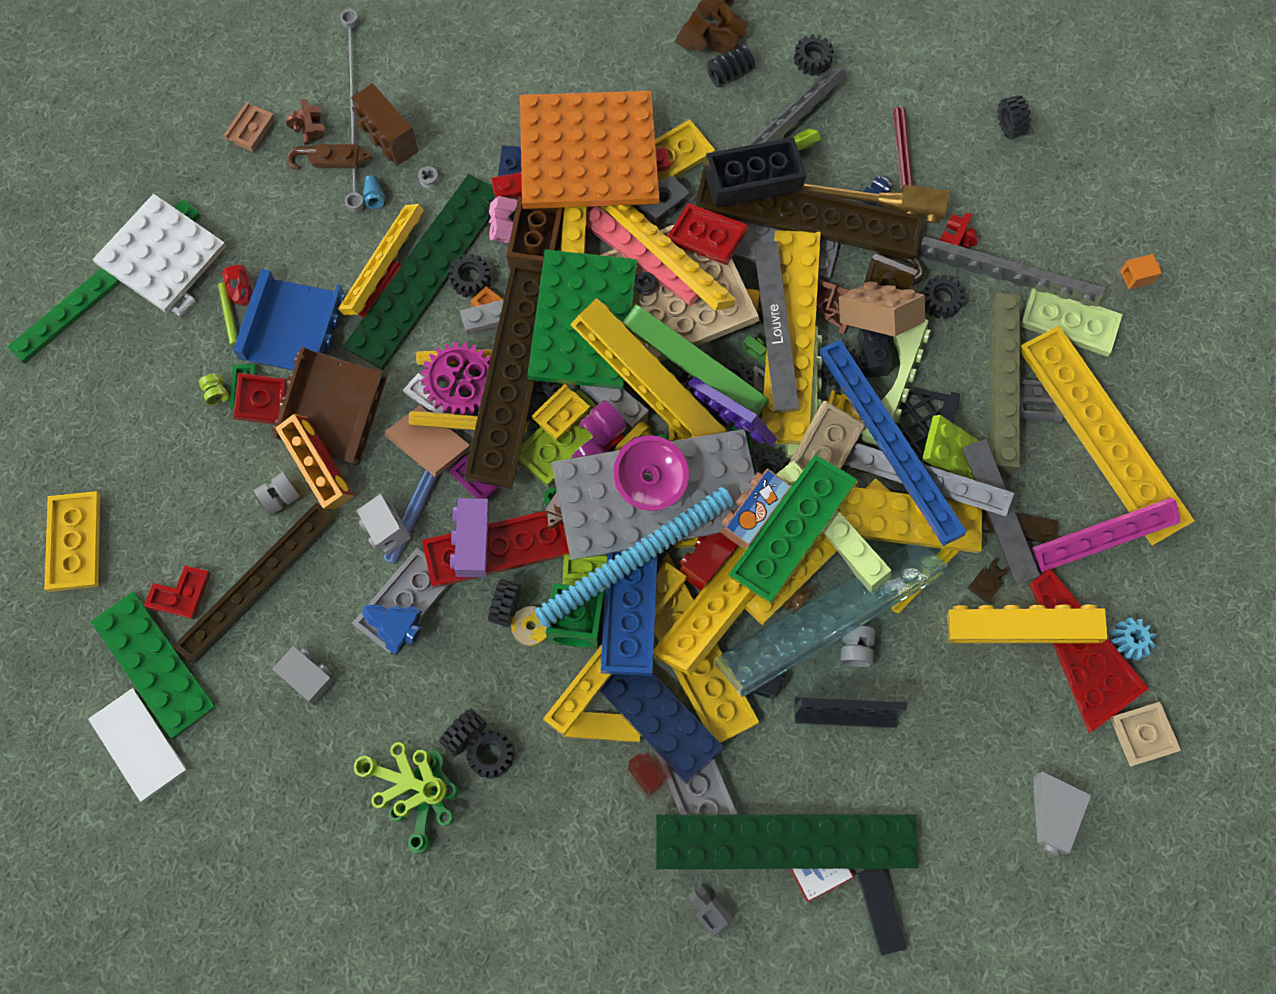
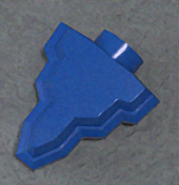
M366 605L361 612L369 625L377 629L378 637L386 642V649L395 655L404 648L406 643L411 646L414 645L422 630L417 625L422 610L412 606L406 609L398 606L387 609L381 605Z

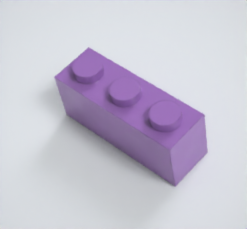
M458 498L457 507H453V521H457L456 530H452L451 543L456 546L455 554L450 556V569L455 570L456 577H486L489 522L488 499Z

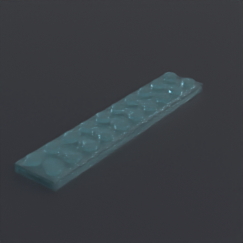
M908 544L882 559L891 569V578L872 594L854 576L715 658V666L738 693L744 697L949 573L948 565L927 547Z

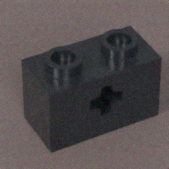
M860 328L857 340L860 353L862 354L861 360H865V378L888 376L893 364L887 335Z

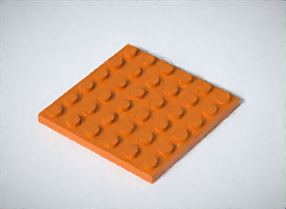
M651 91L520 95L523 209L659 204Z

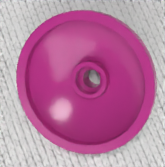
M642 436L628 442L620 450L614 462L613 480L618 493L627 503L640 510L658 511L670 507L683 495L688 484L689 469L683 453L675 444L662 437ZM644 474H651L653 479L647 481L644 478Z

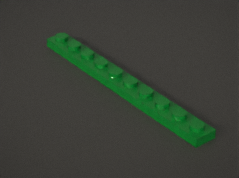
M184 199L174 207L193 221L200 217L199 212ZM100 268L11 342L7 348L25 364L122 282Z

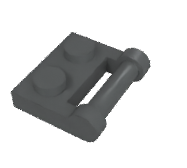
M1020 379V421L1023 419L1052 420L1053 423H1062L1063 414L1039 380ZM1023 405L1052 406L1053 411L1024 410Z

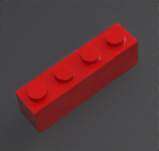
M722 533L700 537L694 545L696 547L695 551L692 554L687 552L679 563L682 565L680 572L687 576L686 580L700 591L704 589L738 547L736 543Z

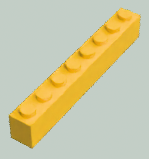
M597 298L570 324L682 439L727 432L726 428L713 418L708 409L702 406L693 397V394L677 381L675 375L669 372L660 363L659 359L652 355L638 338L634 337L625 324L618 320L609 311V308Z

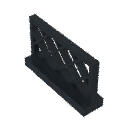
M907 386L906 389H909V394L918 396L921 402L910 407L907 401L906 403L901 402L899 409H902L901 417L910 413L915 423L905 428L899 420L896 425L900 426V431L909 440L911 448L914 447L919 454L918 458L920 461L923 458V453L917 444L926 440L929 434L923 423L932 419L933 416L941 414V416L954 424L961 393L951 392L950 395ZM934 399L944 401L943 407L935 412L928 404ZM924 405L930 414L919 420L914 410ZM919 426L925 435L914 441L908 431ZM923 460L925 465L933 467L932 465Z
M795 697L794 724L897 728V718L907 710V702Z

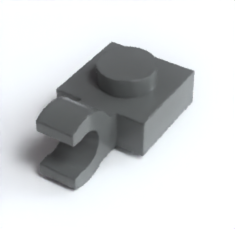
M702 884L688 895L691 902L700 910L696 914L697 918L712 937L733 920L717 897L711 901L710 891L706 885Z

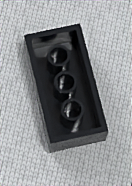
M794 137L706 153L703 166L715 207L802 191L807 177Z

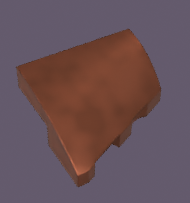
M818 280L816 310L827 321L839 327L838 332L845 334L848 325L840 323L839 297L848 293L849 290Z

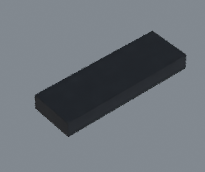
M884 869L857 874L880 956L906 950L907 946Z

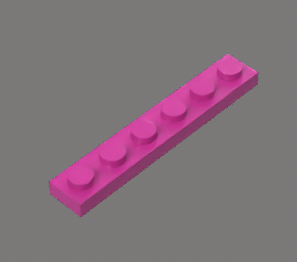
M1169 498L1035 546L1032 549L1037 567L1041 572L1181 523L1177 503L1173 498Z

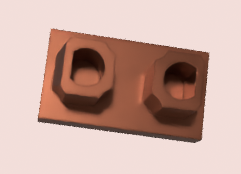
M301 99V109L299 112L292 111L291 115L286 118V124L288 128L294 129L295 133L302 131L304 145L311 144L312 139H323L324 126L323 124L312 123V121H320L321 119L320 106L309 105L308 99Z

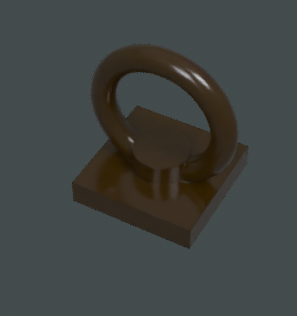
M879 252L875 253L871 258L864 283L877 282L881 286L891 285L895 286L896 289L906 290L920 283L924 278L925 271L922 263L917 258L911 260ZM891 259H898L911 265L913 268L893 261Z

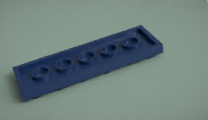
M653 673L652 676L612 674L599 691L685 784L690 782L724 750V746Z

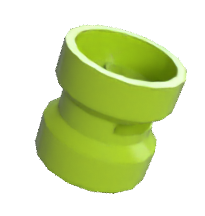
M208 374L199 380L200 388L205 392L203 397L207 405H217V397H221L222 403L229 399L228 392L223 387L224 380L221 374Z

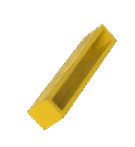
M960 605L953 606V609H949L947 613L948 643H1103L1107 640L1105 609H1097V605H1083L1081 609H1071L1070 605L1055 606V609H1045L1044 605L1029 606V609H1019L1017 605L1004 606V609H994V606L991 605L979 606L978 609H968V606Z

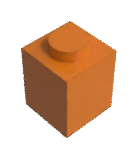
M1153 254L1128 260L1120 270L1129 290L1153 284L1162 274L1160 264L1156 261Z

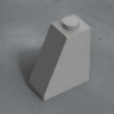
M1044 772L1035 774L1033 779L1037 843L1045 846L1043 849L1045 852L1059 857L1060 854L1070 853L1091 795Z

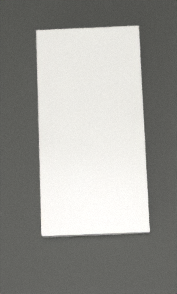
M132 688L88 719L140 802L144 803L188 771L135 689Z

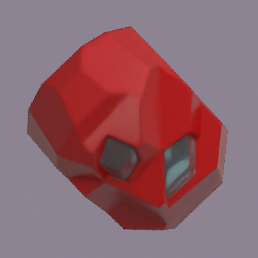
M236 264L226 267L222 271V275L230 298L238 305H249L253 288L245 266Z

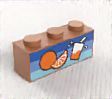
M766 469L762 474L756 473L749 483L753 487L748 494L743 492L735 502L738 505L735 512L729 511L721 522L724 527L720 532L742 549L747 548L791 488L788 483L769 469Z

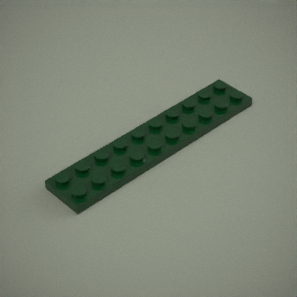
M470 174L465 177L343 345L345 350L381 370L386 367L448 280L451 263L456 264L455 259L457 257L462 260V255L467 253L491 219L489 214L490 203L495 199L493 186Z
M655 814V869H919L916 814Z

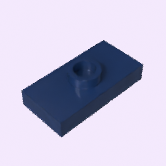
M502 145L498 176L520 173L521 147Z

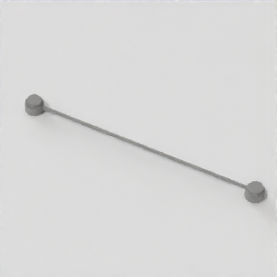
M348 9L341 13L340 18L342 25L349 29L350 94L352 97L354 96L352 29L357 27L359 20L357 13L354 10ZM351 98L352 144H355V120L352 110L354 105ZM353 168V193L348 194L345 198L347 209L353 213L360 212L364 208L363 198L356 191V168Z

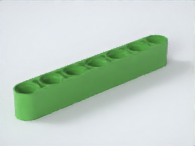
M635 304L623 321L629 331L690 375L742 405L757 416H759L769 402V399L640 306Z

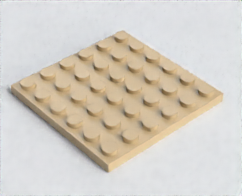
M674 225L660 231L665 236H668ZM615 249L601 254V256L625 258ZM682 249L688 257L697 262L707 274L711 275L717 283L726 288L736 299L734 306L731 308L715 311L701 297L689 306L658 282L657 289L652 295L643 296L638 292L634 284L632 309L635 304L640 306L694 346H699L759 321V316L732 258L728 265H724ZM637 266L635 279L640 273L644 272ZM646 281V284H644L643 287H646L647 283H650V281ZM633 334L659 361L667 359L663 354Z

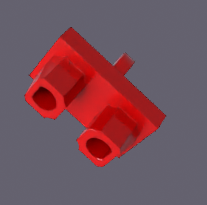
M966 212L964 217L951 214L946 228L957 233L954 235L944 231L939 241L959 246L961 242L962 247L967 249L976 246L979 241L978 236L975 234L976 230L970 228L969 231H965L972 214Z

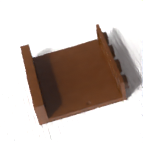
M301 346L300 351L295 355L293 374L287 380L288 390L286 396L280 402L281 412L279 418L274 422L272 438L282 440L275 428L294 414L304 416L309 419L330 456L359 465L388 374Z

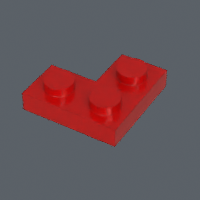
M184 565L176 588L152 583L144 607L194 620L211 573L207 570Z

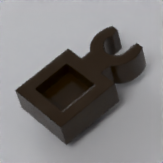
M997 558L990 563L989 572L983 568L967 587L986 603L991 600L1003 584L998 578L1004 577L1009 571V567H1006L1003 571H998L995 568L999 561Z

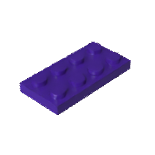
M696 377L690 380L688 385L694 390L693 396L702 403L705 402L703 406L711 414L714 415L717 412L727 424L733 422L736 429H744L745 433L749 432L750 437L759 444L765 442L772 447L777 441L774 434L755 413Z

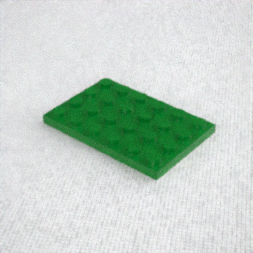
M545 250L528 380L623 390L624 379L570 324L596 298L601 303H604L618 320L623 322L632 310L637 259Z

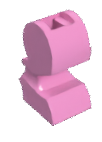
M498 196L490 203L489 214L491 219L489 223H491L489 236L491 240L509 243L513 227V221L509 219V216L515 211L518 200Z

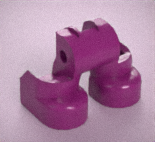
M603 400L590 411L588 416L581 420L578 428L583 429L585 427L593 437L583 444L572 455L571 459L607 453L605 449L607 444L626 430V424L622 416L608 401Z

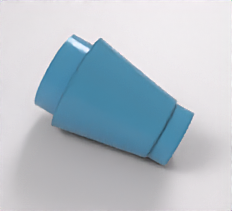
M369 175L365 178L363 202L370 209H378L383 206L385 195L378 178L375 175Z

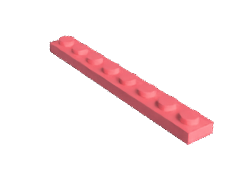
M587 206L586 229L625 258L637 259L638 268L644 272L652 273L658 283L689 306L700 297L623 225L599 207Z

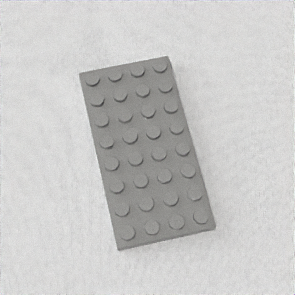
M741 429L671 441L681 450L687 461L689 479L687 487L678 501L670 507L658 511H645L635 508L627 503L618 493L613 480V466L620 450L552 462L570 560L627 551L628 547H634V544L636 542L640 543L643 537L647 539L648 534H654V530H660V527L662 525L666 526L669 520L674 521V517H680V513H686L688 508L692 509V506L699 504L701 499L705 500L706 496H712V492H718V488L723 487L732 496L734 505L732 507L727 506L726 511L721 510L720 515H714V519H708V522L706 524L702 523L700 528L695 527L694 532L689 531V535L686 537L682 536V540L721 533L720 531L724 527L721 522L729 511L735 512L738 507L735 504L737 499L743 492L748 494L753 487L749 483L755 475L745 430ZM644 474V478L647 481L653 479L651 474Z

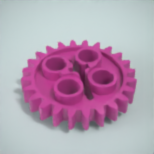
M455 341L454 348H450L446 343L444 351L437 347V356L429 354L431 362L424 361V367L427 370H421V376L425 377L421 379V385L426 386L423 388V393L430 394L427 399L428 402L435 401V409L443 406V413L450 409L452 414L460 411L461 415H465V411L469 410L474 415V408H480L491 357L483 358L484 350L482 349L477 353L475 344L468 349L467 342H464L463 346L459 347L457 341ZM451 361H456L460 365L456 368L449 367L447 364ZM465 362H469L463 372V379L459 380L454 396L450 397L449 395L456 386V379H459ZM473 370H477L481 373V375L478 377H472L469 373ZM447 381L450 385L447 388H440L438 383ZM467 390L471 392V396L465 398L460 396L459 393Z

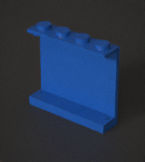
M261 269L233 348L234 353L240 360L293 371L295 368V355L300 351L301 346L326 355L327 349H331L333 346L334 336L332 334L334 328H338L340 324V311L338 308L346 297L342 286L338 284L336 291H330L276 280L270 270Z

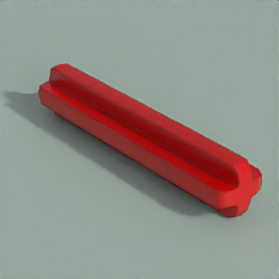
M392 261L388 266L387 273L379 280L375 292L369 296L365 302L364 309L358 313L361 318H364L401 267L398 262Z

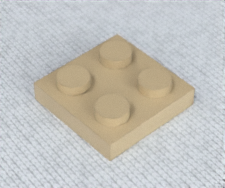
M1160 702L1110 718L1130 767L1181 751Z

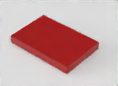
M688 203L667 237L679 248L728 265L749 228L745 223Z

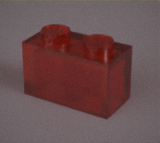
M639 753L628 762L627 775L645 799L666 784L667 776L649 753H646L644 756Z

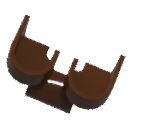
M701 0L687 23L683 25L674 42L685 50H690L693 47L697 51L702 52L706 45H708L714 51L724 54L725 52H730L733 48L737 49L739 39L745 37L746 28L749 23L730 9L735 0ZM711 17H713L717 21L716 25H713L709 22H706V20H709Z

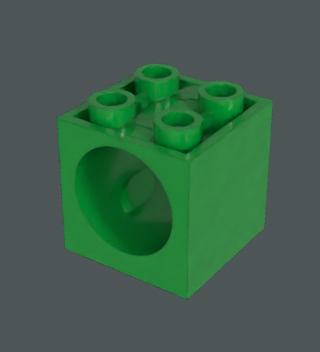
M553 583L551 598L555 599L556 594L561 595L564 589L566 591L569 590L568 587L570 585ZM598 591L596 597L591 596L590 601H583L584 604L582 606L577 605L576 610L571 609L570 614L567 615L565 613L562 619H556L557 622L555 624L551 622L550 627L546 628L548 644L598 650L605 603L604 591L602 593Z

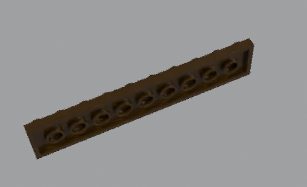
M704 170L695 203L697 207L733 220L782 231L820 232V239L911 260H914L917 256L923 219L922 216L807 190L715 207Z
M513 262L511 264L465 471V481L513 489L535 380H528V369L542 268Z

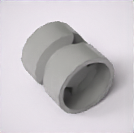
M283 472L273 477L271 484L264 483L253 490L271 516L283 509L284 503L291 504L300 498ZM277 491L279 496L273 498L271 495Z
M860 625L844 626L842 642L845 646L841 648L840 663L856 667L873 666L874 651L871 649V646L875 645V629Z

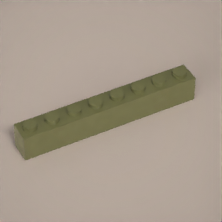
M996 293L990 303L988 445L999 473L1003 476H1013L1020 467V295Z

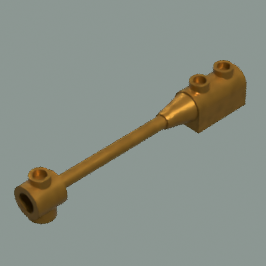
M804 184L802 190L833 197L877 203L892 210L924 216L925 222L938 223L939 219H944L950 192L949 190L904 185L901 193L879 194Z

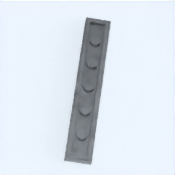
M986 439L962 448L975 481L1006 490ZM1012 503L1007 517L986 511L1014 583L1019 584L1040 576Z

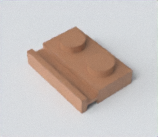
M246 102L223 136L226 141H232L235 145L254 152L275 121V116L271 112L257 106L253 107Z

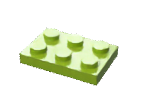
M933 416L922 460L937 469L974 480L962 448L979 442V440L943 416Z

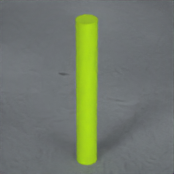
M223 282L218 284L230 346H235L238 334L230 296Z

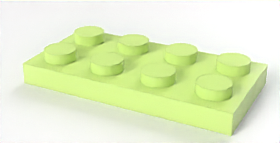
M1032 288L1020 327L1043 334L1059 325L1072 345L1108 357L1111 354L1123 314L1100 306H1086L1081 302L1062 299L1057 295L1047 292L1041 293Z

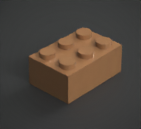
M866 282L862 287L851 289L848 293L839 297L840 323L895 337L925 322V295L915 293L911 289L900 290L891 285L881 286L877 282Z

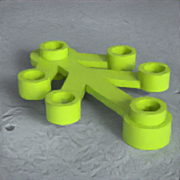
M401 742L394 743L390 750L391 755L396 758L401 773L377 766L376 761L368 756H361L354 763V771L360 777L370 778L374 775L397 784L382 793L377 792L373 795L371 803L375 808L385 809L391 800L411 789L419 791V793L408 800H399L395 803L394 813L397 816L407 817L412 809L424 802L438 804L446 796V784L440 778L434 777L429 765L431 760L430 754L424 750H417L413 754V762L419 766L424 781L415 778L407 758L408 747ZM401 746L402 752L397 755V749ZM421 754H424L425 758L423 762L420 763L419 756ZM370 763L369 771L365 772V766ZM437 786V794L433 796L432 789ZM382 796L383 803L378 805V799ZM405 804L406 809L401 813L400 807Z

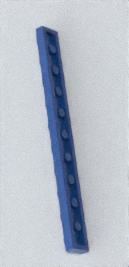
M839 340L821 348L820 356L941 544L945 546L965 536L966 530L843 342Z

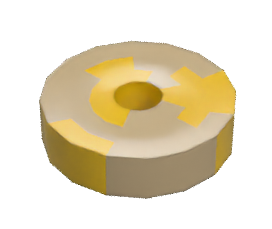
M524 607L517 611L512 618V634L522 645L536 646L547 639L546 627L541 624L535 614V608L537 607ZM528 623H535V628L528 630L526 628Z

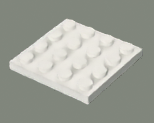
M153 194L92 260L99 267L159 309L168 313L226 248V245L222 240Z

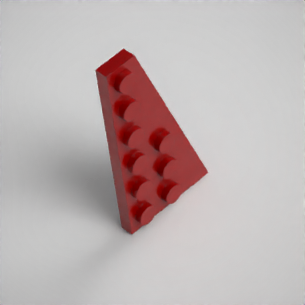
M1051 569L1029 584L1036 604L1044 605L1045 609H1055V606L1070 605L1071 609H1081V605ZM1108 638L1103 643H1052L1088 733L1093 732L1149 689Z

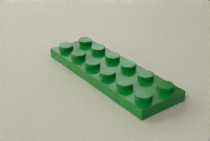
M815 454L733 567L729 577L772 605L858 483L857 479Z
M132 591L90 621L171 739L177 738L217 708L135 592Z

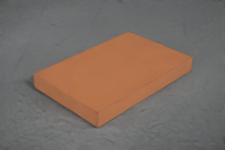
M419 405V406L416 407L414 410H412V411L428 412V411H427L426 409H424L421 405ZM409 413L385 431V436L435 478L470 450V445L449 428L410 425Z

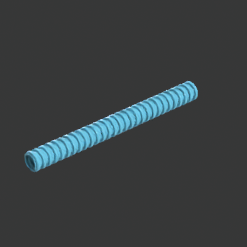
M718 488V492L714 491L712 496L708 495L705 497V500L701 499L699 504L692 506V509L688 508L686 513H680V517H674V521L669 520L666 526L662 525L660 530H654V534H648L647 539L643 537L640 543L636 542L634 547H628V551H622L621 556L616 555L615 560L610 559L608 564H602L601 569L596 568L595 573L590 572L588 574L589 577H582V581H576L575 586L570 585L568 587L569 590L566 591L564 589L561 595L556 594L555 599L550 598L548 600L549 603H543L540 609L538 607L535 608L537 618L544 627L549 628L551 622L555 624L557 622L556 619H562L565 613L567 615L570 614V610H576L577 605L582 606L584 604L583 601L586 600L588 602L591 596L596 597L598 591L602 593L604 591L603 588H609L611 583H617L618 578L620 580L623 579V575H629L630 570L635 571L637 569L636 566H643L644 561L649 562L650 557L655 558L657 556L656 553L661 554L663 549L669 548L670 544L674 545L676 540H682V536H688L689 531L694 532L695 527L700 528L702 523L706 524L708 522V519H714V515H720L721 510L726 511L727 506L732 507L734 505L732 496L725 488Z

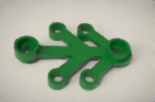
M435 750L426 751L433 759L431 770L434 777L443 780L447 789L453 787V793L450 796L446 793L445 798L449 800L455 799L459 794V788L449 780L442 770L444 767L443 756ZM422 754L419 759L420 763L423 762L425 758L424 754ZM419 767L413 771L416 779L420 780L423 778ZM432 789V795L434 796L437 793ZM410 790L403 793L402 795H407L410 792ZM416 791V792H415L413 795H411L409 798H411V797H413L414 795H416L417 793H419V791ZM442 801L438 804H431L437 813V821L440 825L450 826L454 823V813L448 810ZM427 802L419 805L415 832L408 840L409 849L417 854L428 852L432 844L430 836L426 834L430 804ZM405 804L400 807L401 813L406 809ZM394 806L390 808V819L397 822H401L406 818L401 816L396 818L394 815ZM448 813L449 819L444 823L443 816ZM420 838V845L415 847V840Z

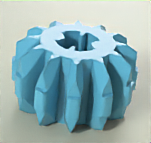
M1127 618L1125 622H1118L1116 624L1117 629L1111 632L1115 639L1111 640V643L1113 645L1118 644L1119 648L1117 650L1119 653L1124 651V659L1132 657L1134 661H1138L1141 657L1149 656L1150 650L1156 646L1151 641L1156 635L1148 631L1151 625L1144 627L1142 619L1134 621L1133 618Z

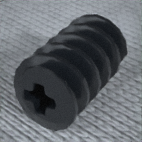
M739 45L737 49L733 48L730 52H725L722 56L719 55L707 63L709 78L716 87H719V80L722 84L727 83L726 76L731 81L734 79V74L737 77L741 76V70L743 73H747L749 68L752 70L756 68L754 57L745 45Z

